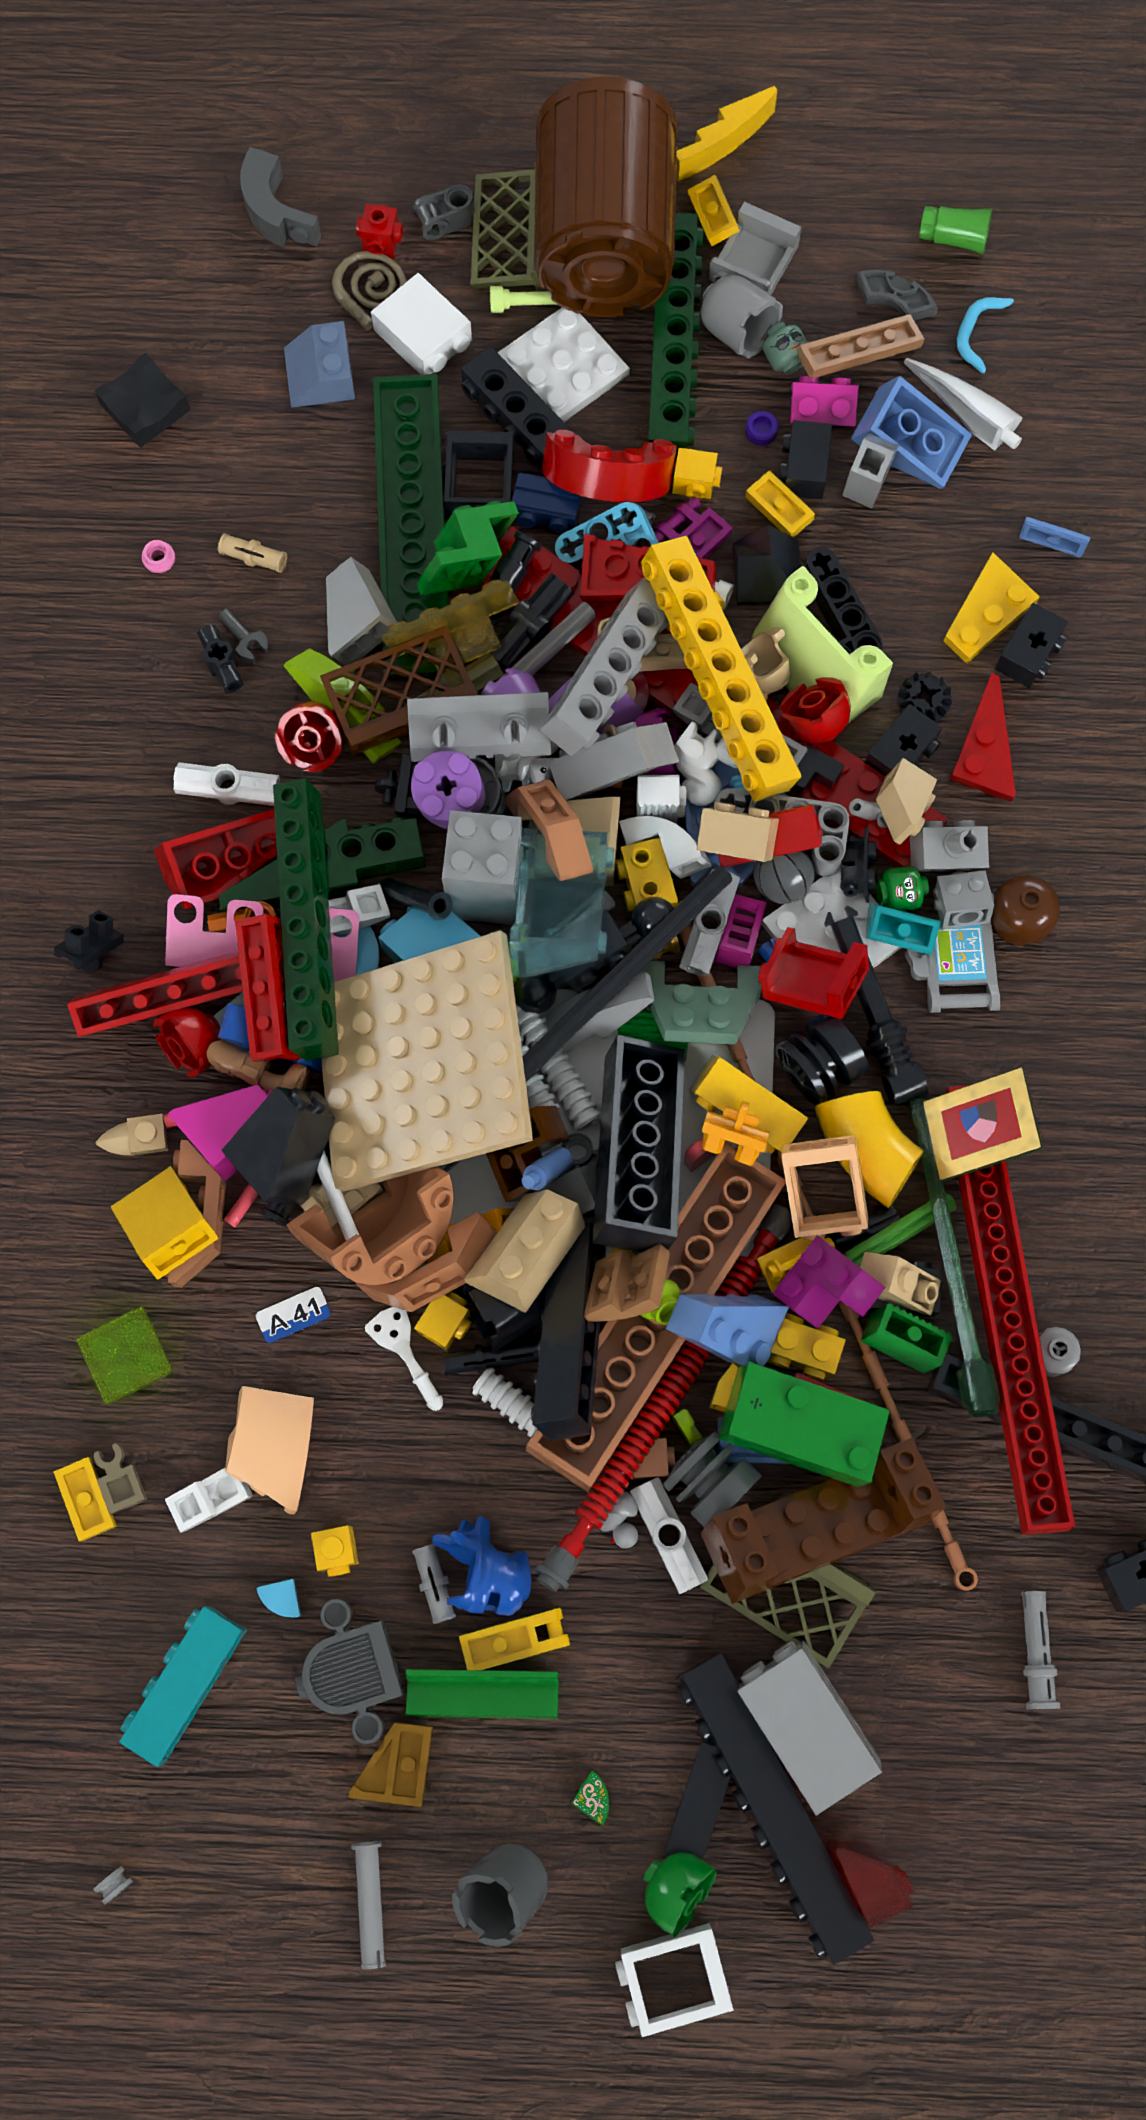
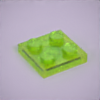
M143 1306L76 1338V1342L106 1405H110L174 1373Z

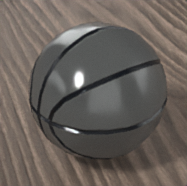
M805 851L774 856L771 861H756L753 870L754 881L758 891L766 899L777 904H789L803 898L810 890L814 880L813 863Z

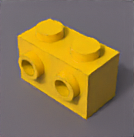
M660 838L622 846L620 848V859L615 860L619 879H625L628 891L624 892V899L628 912L634 911L636 905L648 897L664 898L675 908L678 905V899Z
M786 1313L771 1348L768 1363L784 1369H789L790 1365L804 1370L803 1375L819 1381H824L825 1377L828 1379L833 1377L836 1373L846 1339L838 1337L839 1332L833 1328L820 1325L819 1328L814 1329L803 1325L804 1320L802 1318Z

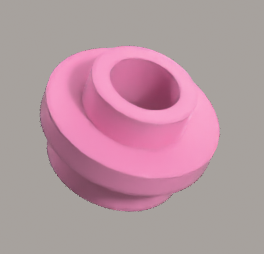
M153 540L146 544L141 556L146 569L153 573L166 572L175 562L173 548L161 540ZM164 556L163 559L154 561L155 557Z

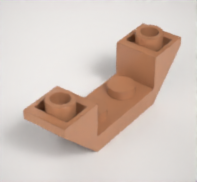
M550 779L518 787L504 797L505 804L514 816L522 817V820L532 819L546 838V862L559 881L593 873V866L579 818Z
M181 1140L180 1150H175L173 1168L174 1171H178V1176L184 1182L206 1183L199 1190V1207L203 1208L204 1218L213 1228L219 1239L164 1276L168 1277V1283L172 1286L181 1288L221 1252L226 1182L188 1140Z
M477 1212L447 1228L453 1251L438 1257L436 1260L400 1280L380 1285H366L355 1282V1284L374 1301L413 1312L466 1283L465 1277L497 1234L496 1229Z

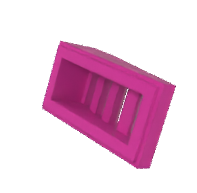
M735 894L715 961L717 963L737 968L738 965H750L767 902ZM736 909L756 914L754 918L736 913ZM734 922L745 926L752 927V929L734 925L732 923ZM729 935L734 936V937H738V938H741V939L749 940V942H745V941L737 940V939H734V938H730Z

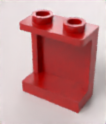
M787 927L782 938H777L775 941L772 955L768 962L763 963L760 967L758 982L762 986L763 999L843 1019L869 970L867 945L853 942L850 950L845 954L798 942L795 929Z

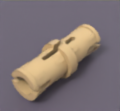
M224 533L218 544L219 554L243 560L246 565L251 567L259 565L282 573L287 563L286 552L262 546L260 541L254 539L249 542ZM242 548L264 555V557L261 558L243 552Z

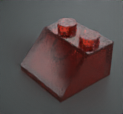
M835 1839L826 1842L856 1907L870 1928L913 1907L908 1895L914 1893L913 1888L904 1870H900L898 1865L893 1867L884 1858Z

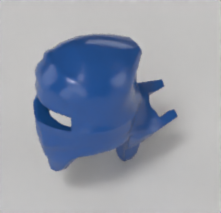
M482 1516L477 1517L474 1528V1524L461 1520L458 1531H452L450 1536L445 1534L432 1536V1543L435 1546L448 1551L459 1562L469 1566L465 1593L447 1598V1605H452L471 1613L482 1614L484 1610L494 1611L496 1615L505 1616L514 1614L522 1607V1603L527 1600L531 1592V1569L528 1555L525 1551L511 1554L495 1549L490 1543V1521Z

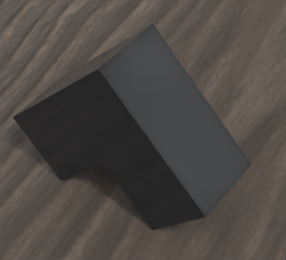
M807 744V752L797 765L802 777L791 788V790L801 796L812 780L831 790L841 776L845 766L810 744Z

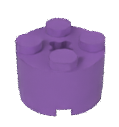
M454 751L436 752L423 759L414 768L411 780L412 797L422 815L431 823L448 829L450 810L479 813L483 807L486 798L484 782L475 764L465 754ZM452 785V794L445 796L443 792L445 791V786Z

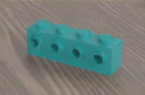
M203 1606L201 1611L195 1609L184 1626V1629L188 1631L180 1644L175 1642L170 1647L163 1659L167 1666L159 1678L153 1676L142 1693V1696L146 1698L138 1712L132 1710L120 1728L124 1734L119 1743L156 1767L166 1763L247 1632L246 1628L211 1606Z

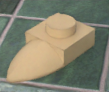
M163 1114L127 1118V1122L121 1123L102 1134L96 1141V1145L110 1153L129 1156L168 1151Z

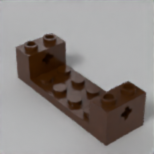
M910 1438L879 1451L872 1481L869 1484L856 1487L832 1478L754 1510H750L748 1504L745 1503L713 1516L700 1534L731 1603L734 1604L927 1525L947 1506L913 1438Z

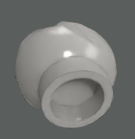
M624 1492L621 1497L617 1496L619 1501L616 1505L611 1504L614 1508L611 1513H607V1520H600L603 1523L600 1530L606 1532L613 1531L611 1544L616 1543L620 1548L626 1549L636 1544L638 1531L634 1525L623 1521L628 1516H636L638 1507L633 1496L628 1492Z

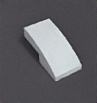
M380 884L349 890L345 897L328 900L329 908L356 911L359 915V929L390 917ZM337 915L330 921V931L335 936L350 933L352 930V923L346 916Z
M225 1468L206 1479L194 1482L166 1498L165 1501L180 1533L240 1504L252 1497L253 1494L246 1482L238 1481L226 1473Z

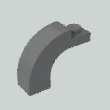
M249 147L241 167L240 185L246 211L253 226L262 236L281 247L284 246L288 237L298 243H307L317 247L322 237L318 216L288 207L274 197L283 178L279 156Z

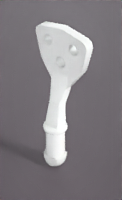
M396 1307L381 1311L366 1324L365 1331L380 1346L396 1352L406 1362L414 1379L412 1382L418 1387L427 1402L426 1405L432 1410H440L443 1406V1398L438 1394L429 1379V1373L423 1371L412 1353L410 1347L411 1324L407 1311ZM394 1313H400L401 1317L399 1320L394 1319ZM377 1324L381 1326V1331L379 1332L374 1331V1326ZM392 1330L398 1331L397 1337L393 1338L391 1336Z

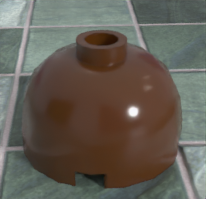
M1019 875L1010 878L994 893L995 906L991 916V925L993 930L1004 941L1011 944L1024 946L1034 942L1039 943L1053 931L1060 914V901L1055 890L1043 879L1033 875Z

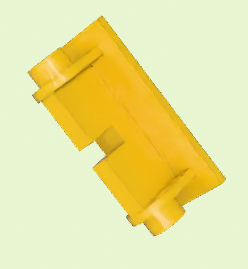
M801 1237L756 1259L771 1292L777 1288L813 1240H805L804 1237ZM821 1237L823 1240H825L827 1243H829L831 1246L835 1248V1244L831 1238L828 1237L824 1239L823 1237Z

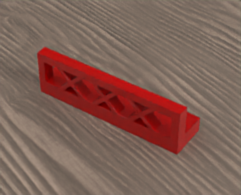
M262 914L235 921L250 1059L258 1063L277 1058L293 1061L300 1060L302 1058L290 1051L288 1047L281 918Z

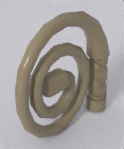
M369 251L355 252L343 259L334 271L332 287L339 305L348 311L368 331L373 327L372 318L350 298V294L344 289L342 284V277L348 266L360 259L381 260L396 272L400 281V287L407 280L401 267L387 255H376ZM368 263L360 266L354 272L350 282L352 295L359 303L370 309L376 308L380 303L367 300L359 292L358 281L363 273L370 270L376 271L367 278L368 282L365 285L366 293L375 300L387 299L394 293L397 285L391 270L380 263ZM384 274L388 278V289L384 292H375L372 288L376 289L385 282Z

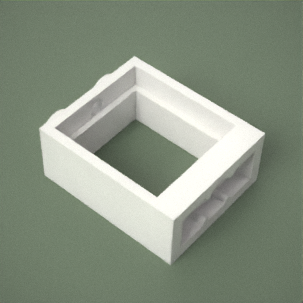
M710 1923L683 1930L677 1937L669 1934L620 1949L622 1960L615 1962L621 1986L629 1985L632 2001L626 2002L631 2027L639 2026L642 2037L733 2011ZM699 1943L714 2000L648 2019L633 1962Z

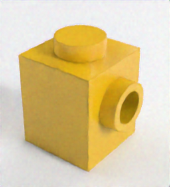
M679 448L672 494L686 495L689 498L694 496L697 499H711L713 486H720L722 467L716 466L718 453Z
M451 1291L448 1292L446 1295L430 1302L414 1329L418 1334L448 1351L455 1338L461 1341L471 1326L472 1322L468 1320L470 1312L464 1307L467 1301Z
M347 1525L311 1533L317 1571H327L328 1577L350 1573L349 1566L359 1564L353 1527Z

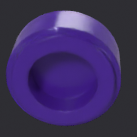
M757 411L749 416L746 422L745 434L751 443L765 446L776 439L778 421L773 414L767 411Z

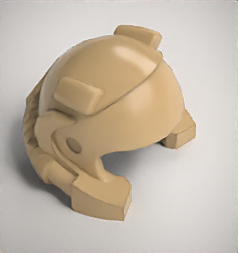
M774 627L768 632L759 633L741 649L765 700L768 698V694L782 689L790 677L789 659L780 650L777 643L786 635L783 628Z

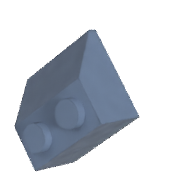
M344 321L311 325L284 347L292 408L355 400Z

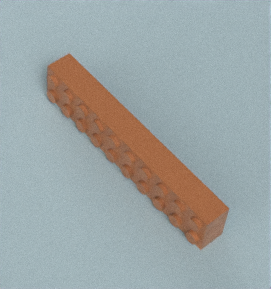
M727 1142L723 1145L721 1154H717L678 1214L677 1239L668 1250L670 1255L665 1278L678 1285L680 1294H716L786 1184L784 1178L757 1161L752 1166L735 1160L734 1157L737 1149ZM641 1315L608 1321L599 1334L591 1435L550 1442L537 1429L527 1444L526 1452L588 1492L663 1377L665 1371L672 1363L685 1339L666 1330L667 1325H661L656 1320H647Z

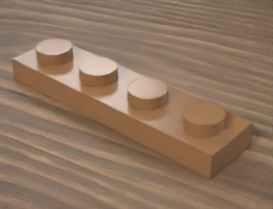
M908 314L799 345L798 358L810 379L921 348L925 338L912 316Z

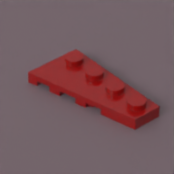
M585 533L580 587L582 601H622L625 594L644 577L641 561L650 547H634L626 545L623 541L597 539L595 535ZM698 558L715 594L716 564L714 561Z

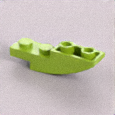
M310 648L285 662L284 667L312 701L326 704L333 709L320 675L340 668L338 664ZM342 677L330 683L335 693L349 697L355 682ZM360 684L353 700L371 707L374 696ZM339 701V704L343 711V708L346 703ZM378 702L376 709L384 712L385 709ZM350 706L346 715L349 727L352 728L364 723L368 712ZM373 715L371 720L377 718L378 716ZM396 738L363 752L374 764L396 750L401 741Z

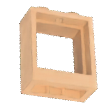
M856 1135L783 1144L781 1155L795 1238L804 1237L805 1240H814L817 1235L824 1238L826 1234L840 1232L842 1236H852L861 1233L862 1229H868V1212ZM849 1160L857 1211L804 1217L796 1166Z

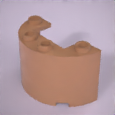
M438 1166L382 1181L386 1191L351 1215L359 1235L356 1234L347 1241L344 1238L340 1225L338 1224L332 1229L323 1209L316 1204L286 1225L298 1241L347 1278L366 1285L391 1283L415 1271L436 1252L446 1233L452 1215L454 1200L452 1181L449 1173Z

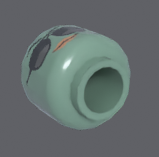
M784 322L771 327L767 331L769 336L763 342L762 348L772 369L788 375L802 368L803 365L798 358L799 345L805 344L807 341L800 327L797 325L786 326Z

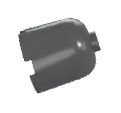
M508 1842L493 1847L460 1879L457 1889L452 1894L453 1910L460 1925L463 1928L469 1925L474 1932L481 1935L478 1940L482 1944L493 1947L509 1945L523 1931L545 1900L549 1885L547 1871L542 1860L534 1851L521 1844Z

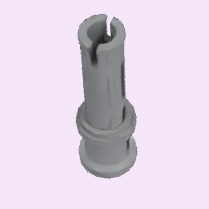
M1046 1591L1021 1592L1028 1666H1025V1670H1023V1675L1028 1678L1029 1702L1026 1703V1709H1061L1060 1702L1056 1701L1054 1677L1058 1673L1055 1665L1051 1664Z

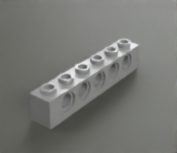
M644 577L625 594L539 729L571 757L581 748L588 750L596 742L600 735L596 731L599 725L602 727L614 713V710L611 708L614 702L617 703L629 688L625 684L628 679L631 680L643 666L639 660L642 656L645 657L650 653L657 643L653 639L656 634L659 635L669 624L664 611L659 608L656 602V594L650 582Z

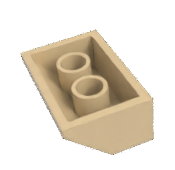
M548 1189L525 1194L464 1279L465 1282L526 1313L585 1228L578 1203Z

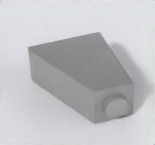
M352 557L341 563L326 577L328 652L334 659L344 665H348L363 658L397 630L399 625L370 570Z

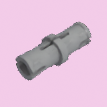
M431 1544L413 1550L412 1553L415 1556L422 1584H419L420 1591L425 1592L433 1618L432 1622L437 1624L455 1618L456 1615L452 1605H447V1598H450L446 1586L449 1583L448 1576H443L435 1550L436 1546ZM429 1567H431V1571H432V1574H433L434 1582H435V1585H436V1588H437V1591H438V1595H439V1598H440L439 1601L437 1600V1597H436V1593H435V1590H434L433 1582H432V1580H431V1576H430L429 1569H428Z

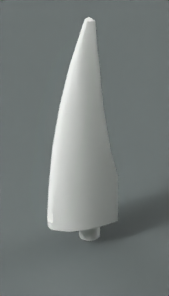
M909 358L905 359L904 364L940 397L973 435L994 451L1003 442L1012 449H1015L1020 444L1022 438L1013 432L1023 418L982 390L955 376Z

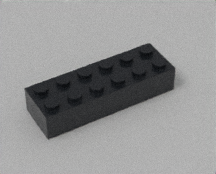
M617 1035L605 1056L592 1242L594 1244L642 1253L660 1243L669 1250L677 1239L685 1049Z

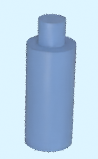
M563 1147L553 1149L525 1168L522 1185L526 1189H543L572 1168V1154Z

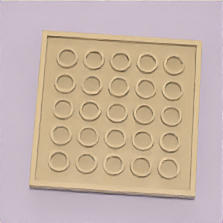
M500 930L334 982L339 1055L321 1058L325 1099L329 1104L327 1109L335 1117L329 1134L332 1179L335 1189H340L341 1192L533 1141L507 934Z

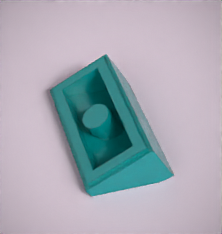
M869 904L865 938L932 955L941 921L876 904Z

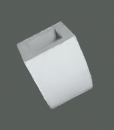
M637 816L619 821L626 845L660 838L669 869L680 879L712 866L706 853L696 850L697 842L683 828L669 820L654 816Z

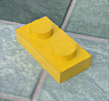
M716 175L687 190L711 246L740 231Z
M770 470L746 490L745 498L780 531L792 537H795L814 520L815 513Z
M86 1457L54 1471L78 1541L83 1542L117 1527L113 1515L109 1514L97 1482L99 1477L92 1458Z

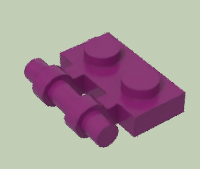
M693 496L686 503L681 502L674 509V514L666 522L661 521L653 530L658 543L687 536L697 558L706 559L732 535L733 527L710 507L699 515L696 511L701 507V503ZM683 523L688 524L689 526L680 535L676 532Z

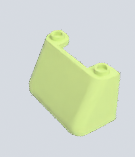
M802 566L786 579L755 628L752 639L759 633L768 632L774 627L783 628L786 635L777 643L780 650L789 659L790 677L785 687L791 692L797 686L805 683L806 688L817 685L815 679L821 677H831L842 681L851 703L848 722L850 723L882 698L893 662L879 648L871 645L862 646L849 655L806 608L816 598L818 584L815 578Z

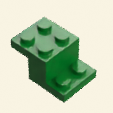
M497 500L480 507L472 508L470 505H464L456 508L434 541L437 551L435 556L416 583L420 595L480 586L502 555L498 542L519 514L515 501L501 503V501Z

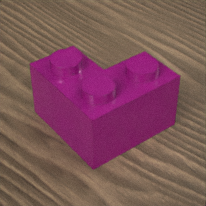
M817 1235L774 1290L773 1294L794 1312L816 1328H819L840 1300L863 1317L886 1287Z

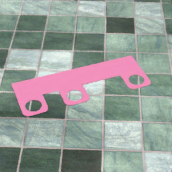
M179 894L170 896L167 905L165 965L182 967L238 951L234 921L235 911L240 907H249L258 916L263 914V906L256 901L232 900L227 906L226 933L203 931L204 903L200 897ZM187 901L195 906L197 914L191 923H181L176 919L174 909L178 903ZM329 908L330 921L337 915H343L349 918L352 923V930L346 937H337L331 932L334 981L356 976L359 915L354 910Z

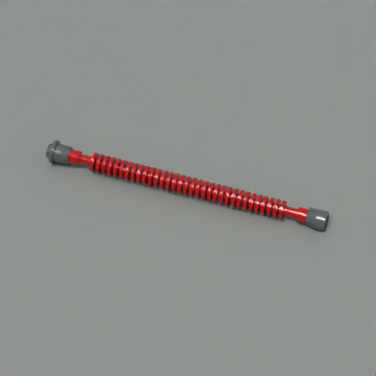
M778 1204L771 1206L757 1228L759 1233L753 1241L755 1246L748 1257L739 1256L731 1269L732 1271L728 1273L727 1278L714 1296H726V1294L737 1296L749 1295V1292L752 1291L757 1283L758 1277H761L763 1274L756 1259L773 1251L778 1242H783L793 1226L791 1211ZM685 1340L683 1348H680L677 1353L678 1355L673 1359V1363L669 1365L668 1371H665L664 1379H660L658 1382L659 1387H655L652 1393L654 1395L649 1396L647 1400L649 1403H645L642 1407L644 1411L638 1413L637 1417L639 1419L636 1418L633 1421L632 1425L634 1427H629L627 1431L629 1435H624L622 1438L623 1443H619L617 1446L618 1451H614L612 1454L613 1459L608 1460L606 1464L608 1467H604L601 1471L604 1476L599 1475L596 1479L597 1483H594L591 1487L593 1492L588 1491L586 1498L589 1501L583 1499L580 1504L583 1509L578 1508L575 1514L580 1520L570 1535L565 1534L558 1547L554 1545L544 1562L537 1564L535 1567L536 1572L540 1574L537 1581L553 1592H556L558 1588L567 1590L569 1587L567 1581L580 1562L577 1558L585 1547L582 1544L592 1527L598 1530L601 1529L603 1523L600 1520H607V1513H611L614 1508L611 1504L616 1505L619 1501L617 1496L621 1497L624 1493L622 1488L626 1489L629 1485L628 1480L633 1479V1472L638 1471L640 1467L638 1464H642L645 1460L643 1456H647L650 1452L649 1448H652L655 1444L654 1440L659 1438V1432L664 1430V1424L669 1422V1416H672L675 1412L674 1408H678L679 1400H683L685 1397L684 1392H688L690 1389V1385L693 1384L695 1377L700 1373L699 1369L704 1367V1361L709 1359L710 1352Z

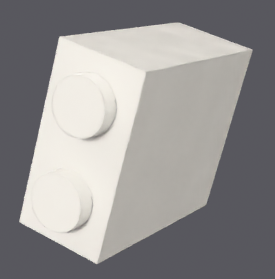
M419 273L371 311L374 331L420 375L439 372L456 353L466 350L472 341L471 322Z

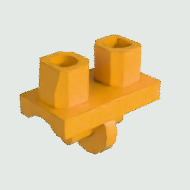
M742 1101L739 1110L725 1106L722 1115L710 1111L707 1112L701 1131L704 1133L702 1149L714 1154H721L725 1140L739 1144L734 1159L740 1163L752 1166L759 1153L765 1152L770 1132L757 1127L760 1118L748 1114L749 1103Z

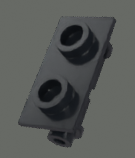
M868 827L865 828V837L859 838L856 835L847 837L846 851L842 860V866L844 867L841 869L840 889L845 896L853 897L857 893H865L866 903H869L870 889L876 888V869L871 868V862H877L876 841H870Z

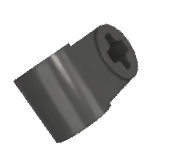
M461 184L453 185L434 194L422 196L414 202L412 211L415 217L420 219L422 224L421 232L424 238L435 240L448 233L472 225L475 209L472 191L467 186Z

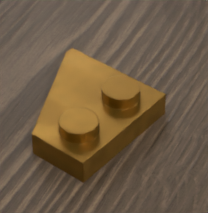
M394 1722L379 1748L375 1751L364 1771L349 1791L348 1798L422 1807L433 1726Z

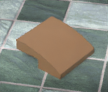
M660 1243L634 1257L624 1249H621L595 1263L584 1318L588 1321H613L635 1317L660 1308L670 1252Z

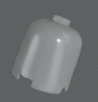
M726 275L706 288L700 312L702 323L711 334L736 354L743 355L749 359L763 349L764 338L768 334L767 331L780 323L783 315V306L775 297L744 277Z

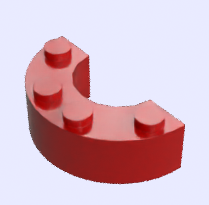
M557 430L555 433H546L542 472L554 485L587 498L611 502L649 501L660 498L669 492L677 446L668 440L656 439L653 443L644 442L643 446L639 449L627 448L625 451H614L607 446L590 445L583 441L579 435H575L571 431Z

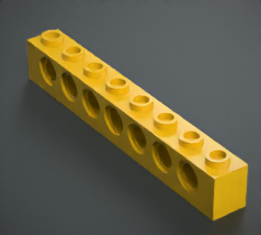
M683 536L651 545L641 561L643 575L650 581L656 594V602L668 619L671 634L678 641L684 653L686 666L694 674L698 683L699 693L706 700L711 710L713 723L720 730L727 744L728 755L737 765L744 788L750 793L754 802L789 791L802 776L688 537Z

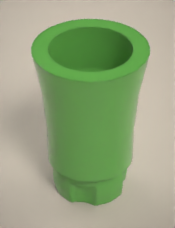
M925 206L919 238L934 240V243L950 245L983 255L990 227L992 208L964 209L940 206L939 209L937 207Z

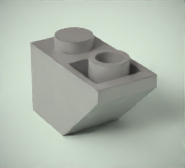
M868 433L863 439L851 467L842 496L872 509L899 445Z

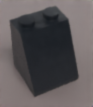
M277 1086L221 1151L265 1202L302 1205L307 1200L335 1117L327 1109L328 1102L319 1093Z

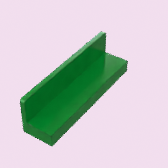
M406 1670L407 1717L558 1719V1672Z

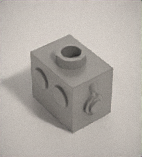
M985 870L968 873L958 871L951 875L937 877L936 886L933 891L935 899L934 908L938 912L942 930L990 924L995 906L994 894L991 893Z

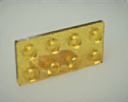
M494 580L485 584L482 587V591L471 596L469 594H462L453 598L450 601L451 604L441 609L434 607L419 614L420 618L412 622L402 621L391 625L388 628V632L382 634L381 637L383 642L391 648L447 626L464 664L501 648L489 616L520 602L508 580L503 582L501 580ZM443 638L429 643L428 646L432 656L444 659L448 648ZM450 655L448 662L454 664ZM435 664L437 671H439L440 666Z

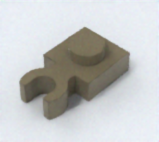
M117 1443L112 1445L115 1457L110 1462L104 1460L102 1452H94L95 1463L100 1468L105 1469L107 1474L97 1479L109 1514L112 1515L147 1500L135 1466L131 1464L123 1467L122 1463L125 1459V1453L122 1446Z

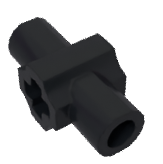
M216 625L203 627L198 631L197 635L203 645L204 651L202 653L212 677H218L225 693L239 690L244 684L236 668L238 663L229 641H223Z

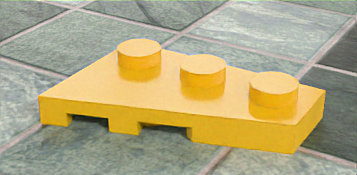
M992 553L948 630L944 642L967 664L1024 615L1033 602L1036 604L1040 596L1000 558Z

